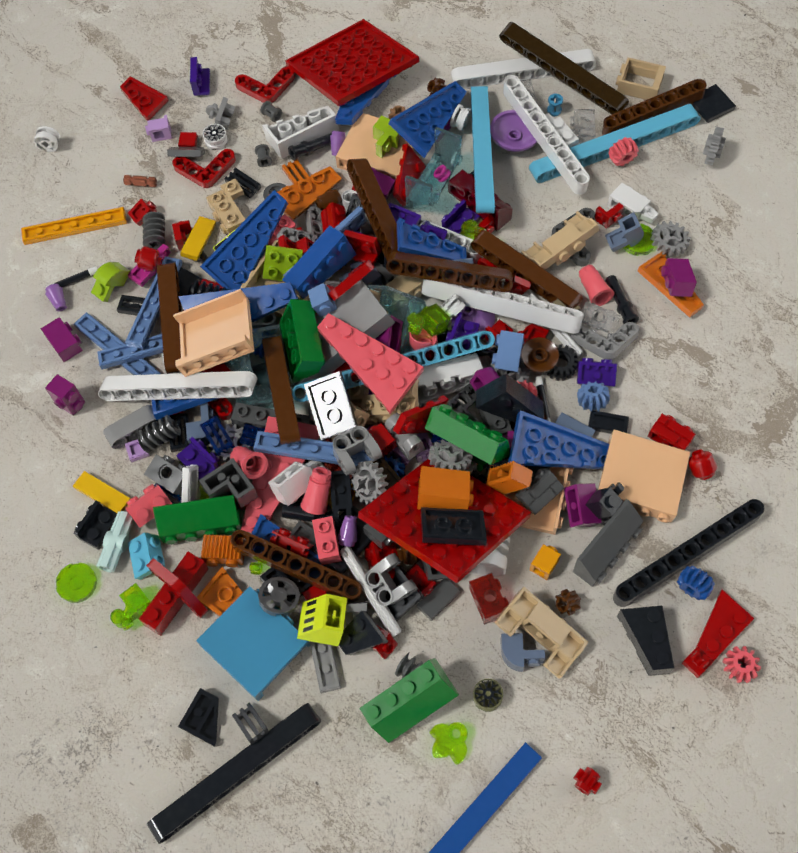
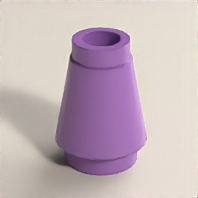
M332 131V135H330L332 155H337L346 138L345 132Z
M59 284L47 286L45 295L56 311L65 310L67 306L63 288Z
M345 515L337 537L339 545L355 546V542H357V517Z

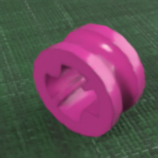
M440 165L433 174L441 183L446 181L451 174V171L446 169L445 165Z

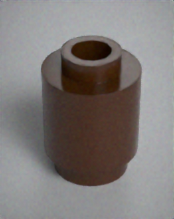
M330 190L318 196L315 203L323 211L331 202L340 205L342 197L338 190Z

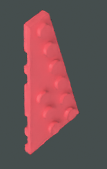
M329 313L317 327L320 334L335 348L339 356L348 363L352 371L373 392L376 399L385 406L390 415L424 371L422 365Z
M268 416L264 432L279 434L275 417ZM297 422L301 438L319 439L320 436L316 425ZM262 453L267 458L268 467L263 476L252 481L258 497L247 504L241 530L252 533L260 514L269 521L274 515L273 513L281 502L277 500L268 482L294 462L305 464L306 459Z

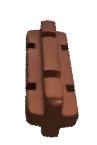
M124 175L123 178L125 185L133 184L134 186L146 187L147 185L149 187H156L157 185L156 177L147 178V176L133 175L132 177V175Z

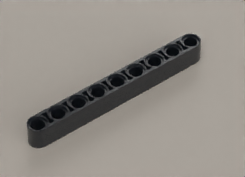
M757 499L747 501L619 584L613 594L614 603L620 607L628 606L755 523L764 512L763 503ZM749 508L754 509L756 514L750 512ZM733 519H738L741 524L735 523ZM717 529H722L725 534H720ZM701 539L707 540L709 545L703 544ZM685 549L691 550L693 555H688ZM668 560H674L677 566H672ZM652 571H658L661 574V577H656L655 575H653ZM641 581L644 583L645 587L640 588L636 585L635 582ZM619 592H625L628 598L620 597Z
M306 703L270 729V733L254 745L250 744L149 820L147 826L158 844L168 840L321 723V719L311 705Z

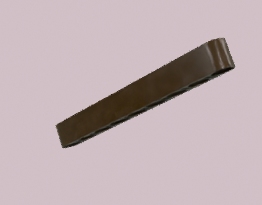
M509 22L499 34V38L503 43L611 115L624 110L629 104L626 96L516 23Z

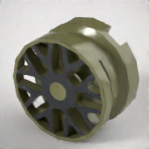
M483 679L475 685L473 701L479 710L492 712L501 705L503 689L497 681Z

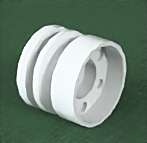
M510 537L470 572L487 577L505 575L508 560L505 555L509 552Z

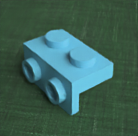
M145 532L128 542L135 579L141 580L152 574L146 565L153 558L165 567L161 541L158 535Z

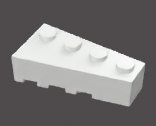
M329 106L308 111L307 115L304 116L299 114L292 116L293 119L284 122L283 119L276 121L277 124L262 125L267 142L281 159L289 156V146L299 145L302 141L309 142L331 134L332 131L339 130L335 120L336 114Z
M477 353L424 366V371L418 378L419 406L428 401L438 399L442 395L446 396L459 391L470 384L475 372L483 369Z

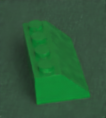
M290 299L280 320L291 383H296L319 373L321 367L325 364V355L322 353V340L319 338L318 324L315 319L316 311L312 308L309 300Z
M441 404L432 407L425 426L426 430L490 465L509 458V441L502 437L500 432L485 428L483 423L468 419L469 417L466 414L453 411L449 405Z
M234 495L153 507L159 538L163 544L172 545L183 540L189 542L196 541L197 538H203L205 534L232 535L235 531L241 530L242 527L240 508Z
M433 658L359 709L370 727L390 743L459 696L437 659Z

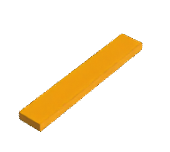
M124 207L23 227L21 228L22 241L24 245L124 225L127 224Z

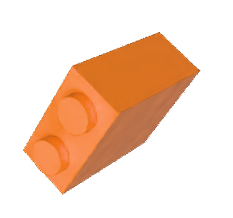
M421 466L417 509L428 507L468 510V506L472 507L473 494H470V492L472 493L474 481L470 480V472Z

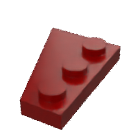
M131 76L120 86L123 94L147 121L169 101L166 95Z
M407 143L402 146L404 153L403 158L399 161L401 168L399 175L396 176L393 196L402 206H408L427 168Z
M442 395L436 402L431 400L422 408L417 406L401 413L393 431L398 435L430 432L425 429L432 407L447 404L449 399Z
M721 590L696 647L714 661L754 620V617L724 590Z

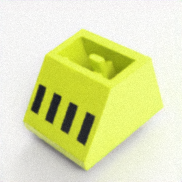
M325 594L303 602L297 639L339 646L344 629L347 598Z

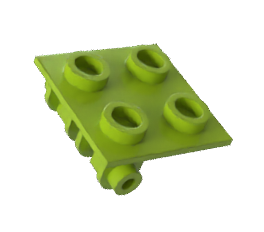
M266 245L262 279L282 281L283 275L302 257L303 250Z

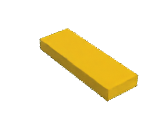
M199 216L180 252V256L198 261L216 226V221Z
M86 471L81 474L73 485V488L94 501H99L102 506L116 513L118 511H125V507L128 506L126 502L131 499Z

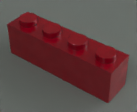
M462 169L448 181V192L460 202L463 199L467 201L466 207L476 213L475 180L470 173ZM494 193V213L476 214L482 220L488 215L495 218L494 229L498 231L512 219L513 209Z

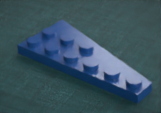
M390 79L341 105L335 118L336 124L353 125L363 114L364 108L372 104V99L377 98L389 85Z
M454 81L391 118L388 124L425 159L467 91Z
M274 190L200 267L222 288L226 287L227 290L240 289L241 285L248 280L250 272L257 267L288 202Z
M291 282L240 288L250 302L251 322L286 307L290 299L299 300ZM239 289L178 297L183 309L187 310Z
M520 411L516 418L508 462L515 461L523 466L603 469L609 444Z

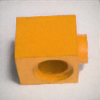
M543 544L530 565V571L548 580L559 562L561 554L553 546Z

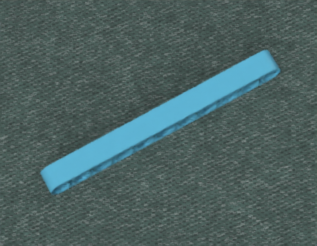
M471 86L476 213H494L495 198L488 86Z
M687 104L573 146L570 150L581 165L585 167L609 158V148L613 146V143L618 142L619 139L631 137L639 147L698 124L701 117L692 104ZM548 156L535 160L529 165V170L537 183L561 176Z
M478 331L406 352L402 355L407 358L410 355L415 356L416 363L424 367L489 348L494 344L495 338L489 331ZM483 334L488 336V342L485 345L480 341ZM465 339L470 341V348L464 350L462 347V342ZM448 344L452 347L450 355L444 353V347ZM428 350L434 352V358L430 361L425 357ZM352 369L341 371L347 389L364 384L361 380L358 382L352 381ZM313 379L295 385L292 388V396L294 400H296L297 402L308 401L307 393L303 398H297L295 396V391L298 388L305 389L304 384L312 382L317 379Z

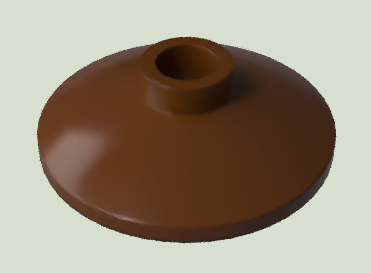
M537 337L528 340L524 344L521 358L528 369L542 373L550 371L556 366L559 359V351L552 341ZM536 356H541L542 359H537Z

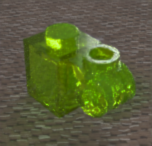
M436 303L424 307L418 314L412 312L407 317L409 322L408 330L412 334L419 335L424 328L433 337L446 331L451 318Z
M137 583L119 595L125 603V609L123 611L115 609L110 615L114 625L118 628H123L124 631L134 625V620L139 619L151 603Z

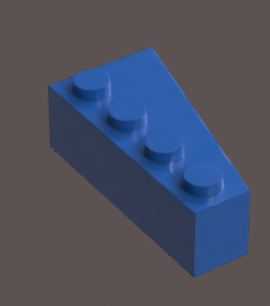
M329 225L285 275L282 281L284 283L291 282L296 294L304 299L309 295L308 290L325 282L357 254L346 236Z

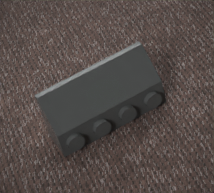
M626 499L577 558L573 573L592 587L596 582L600 584L607 575L605 573L608 567L612 569L619 560L617 558L619 553L622 552L624 554L631 545L629 543L631 538L636 539L643 530L640 528L643 520L629 500Z

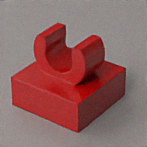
M698 647L682 662L697 678L713 663Z

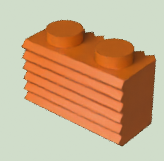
M510 461V463L490 468L486 485L503 495L530 486L533 471L515 461Z
M204 535L201 559L205 561L207 566L216 567L218 564H226L227 567L234 568L238 567V565H244L245 555L234 550L230 535ZM240 537L235 543L243 545L246 541L243 537Z

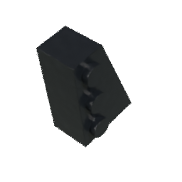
M504 374L476 390L477 409L516 423L517 414L520 411L544 419L543 401L508 374Z
M663 606L620 609L617 618L627 632L626 635L635 647L636 654L648 676L670 674L674 669Z

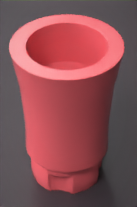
M587 265L580 269L579 277L589 296L591 305L599 307L608 303L613 298L614 291L604 281L600 273L593 265Z
M237 446L230 453V459L233 458L249 479L260 478L267 470V458L260 452L252 451L247 447Z
M324 467L313 468L305 495L300 504L304 511L315 515H322L328 511V496L332 474L330 470Z

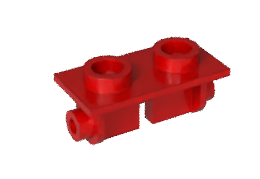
M285 528L273 530L272 533L276 534V536L272 535L269 541L286 550L289 545L291 546V552L307 558L309 555L307 549L314 546L309 543V539L303 536H298L297 538L291 535V531Z

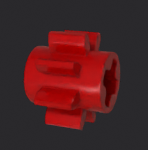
M586 767L585 770L580 768L573 777L577 781L574 786L587 796L591 792L596 794L602 785L598 781L601 776L590 767Z

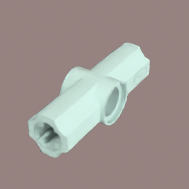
M118 511L111 530L106 532L103 539L104 548L96 565L98 569L109 573L114 572L121 553L126 551L129 542L128 535L134 523L133 518L128 512Z

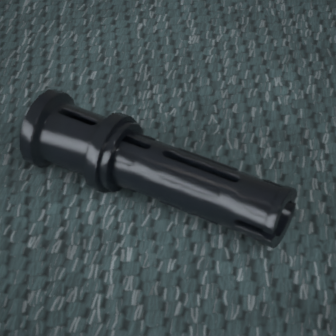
M332 133L309 142L302 141L301 144L296 146H289L288 152L291 159L296 161L298 157L309 156L312 151L331 145L330 135Z
M608 276L605 282L614 291L613 298L617 304V312L623 318V325L627 322L637 323L639 317L634 313L632 303L627 301L616 276Z

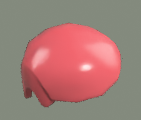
M416 327L413 332H409L410 346L414 350L438 343L437 335L431 329Z

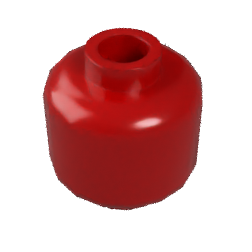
M143 246L137 250L134 262L137 263L139 269L153 272L156 270L157 265L162 264L163 257H159V250Z
M702 449L696 450L688 460V465L694 477L707 480L715 475L717 464L711 452L703 451Z

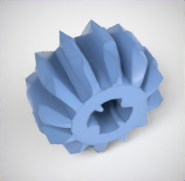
M588 381L587 385L582 384L577 392L579 406L583 407V410L590 409L591 412L593 410L599 412L600 408L605 409L610 401L608 387L604 386V383L598 384L597 381L594 383Z

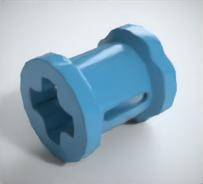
M560 94L550 95L547 113L555 117L561 114L563 97Z

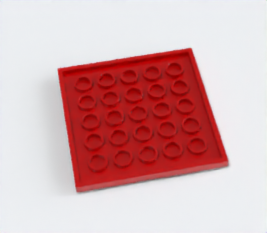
M365 19L285 60L286 66L337 106L344 105L353 98L360 96L362 93L373 89V87L420 62L418 55Z
M427 459L361 509L358 513V518L455 583H458L530 518L531 511L470 475V480L474 481L472 493L470 492V494H473L472 507L468 506V510H483L487 536L486 546L422 543L421 509H417L421 466L435 467V465H430V460Z

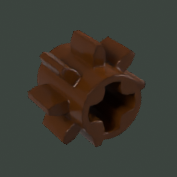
M436 77L434 80H430L427 85L428 92H431L430 95L446 87L447 85L444 84L445 80Z
M403 547L397 548L398 558L405 565H413L419 561L418 557Z
M568 589L561 591V594L555 596L557 599L555 607L560 611V614L567 612L568 616L575 614L576 610L581 609L579 606L581 598L576 594L575 590L569 592Z

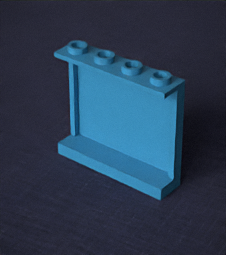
M249 586L196 641L249 694L259 701L264 696L262 692L305 646L310 647V642L297 639L298 630L293 626L295 624L294 621L287 615L285 617L279 614L271 616L264 612L259 605V589L254 590Z

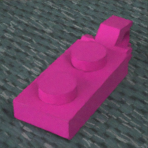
M162 244L157 249L160 253L159 257H163V259L171 253L169 247L165 244ZM136 265L127 276L130 280L143 287L157 272V268L155 271L150 272L139 269Z

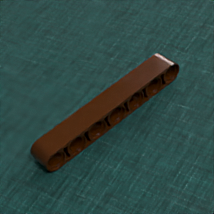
M695 79L607 116L603 121L602 136L684 105L693 104V102L704 97L707 83L702 79Z
M366 158L349 159L347 161V172L384 256L388 260L391 252L398 251L397 223Z
M481 230L471 242V248L498 268L510 270L513 277L516 275L530 281V289L548 302L553 303L559 299L566 307L573 309L578 305L580 306L583 302V297L580 293L487 230Z
M399 251L391 252L386 264L387 270L396 275L499 292H508L513 287L512 272L502 268ZM392 261H397L399 264L395 265ZM410 264H416L418 267H411ZM434 267L436 270H429L428 268ZM452 270L454 273H447L446 271ZM471 273L472 276H465L464 274ZM489 276L490 279H483L482 277ZM502 279H507V280H509V281H508V282H502L501 280H502Z
M176 263L157 265L163 356L167 374L180 372L175 363V360L181 359L180 326L173 315L182 312L181 302L178 297L180 296L177 266Z
M281 336L263 338L262 344L280 443L284 445L301 442Z
M237 530L231 535V543L234 550L332 595L346 597L348 602H356L361 597L362 588L356 580L244 530ZM243 537L246 539V542L243 545H237L235 543L236 540ZM257 546H263L265 548L264 551L259 554L255 553L254 549ZM275 554L283 555V559L280 562L273 561L272 557ZM294 562H299L302 565L299 570L291 569V565ZM317 570L321 575L317 579H313L309 576L311 571ZM331 579H337L339 581V585L336 587H330L328 585V581ZM355 587L358 593L351 596L347 593V589Z

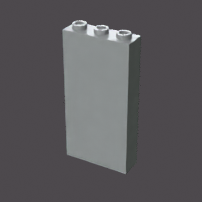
M362 280L358 281L336 299L337 309L329 313L374 339L395 323ZM316 314V323L319 325L326 315L320 317ZM320 332L318 333L319 338L322 340V353L325 355V364L321 367L319 373L293 383L294 386L330 375L346 362ZM282 341V347H283V352H284V357H285L287 372H288V376L290 377V375H289V370H288V365H287L286 354H285V349H284V343H283V341Z

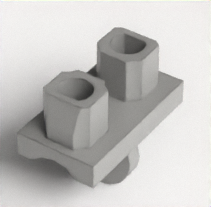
M223 97L219 108L216 103L208 105L206 113L210 119L216 117L214 124H220L228 130L231 119L224 117L223 114L232 117L235 106L228 104V98Z

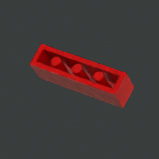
M188 551L172 573L193 592L209 568L205 561ZM164 583L139 620L144 626L161 636L184 602Z

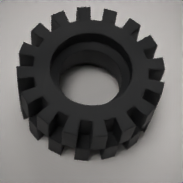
M559 344V348H557L559 358L565 359L568 365L566 367L555 366L550 371L545 372L546 375L550 374L551 379L555 376L557 381H559V378H562V381H565L566 377L570 379L571 375L575 374L578 365L577 353H574L573 348L568 350L569 346L567 345L565 348H562L563 344Z

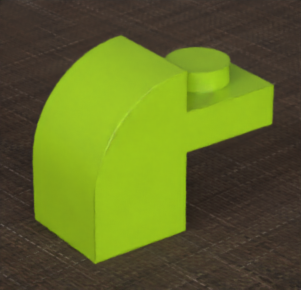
M382 115L373 126V138L378 140L375 144L376 155L381 158L386 152L390 151L391 146L396 149L399 146V134L388 124L390 119Z
M119 262L103 264L93 275L96 282L91 293L101 301L108 302L114 287L125 285L130 270Z

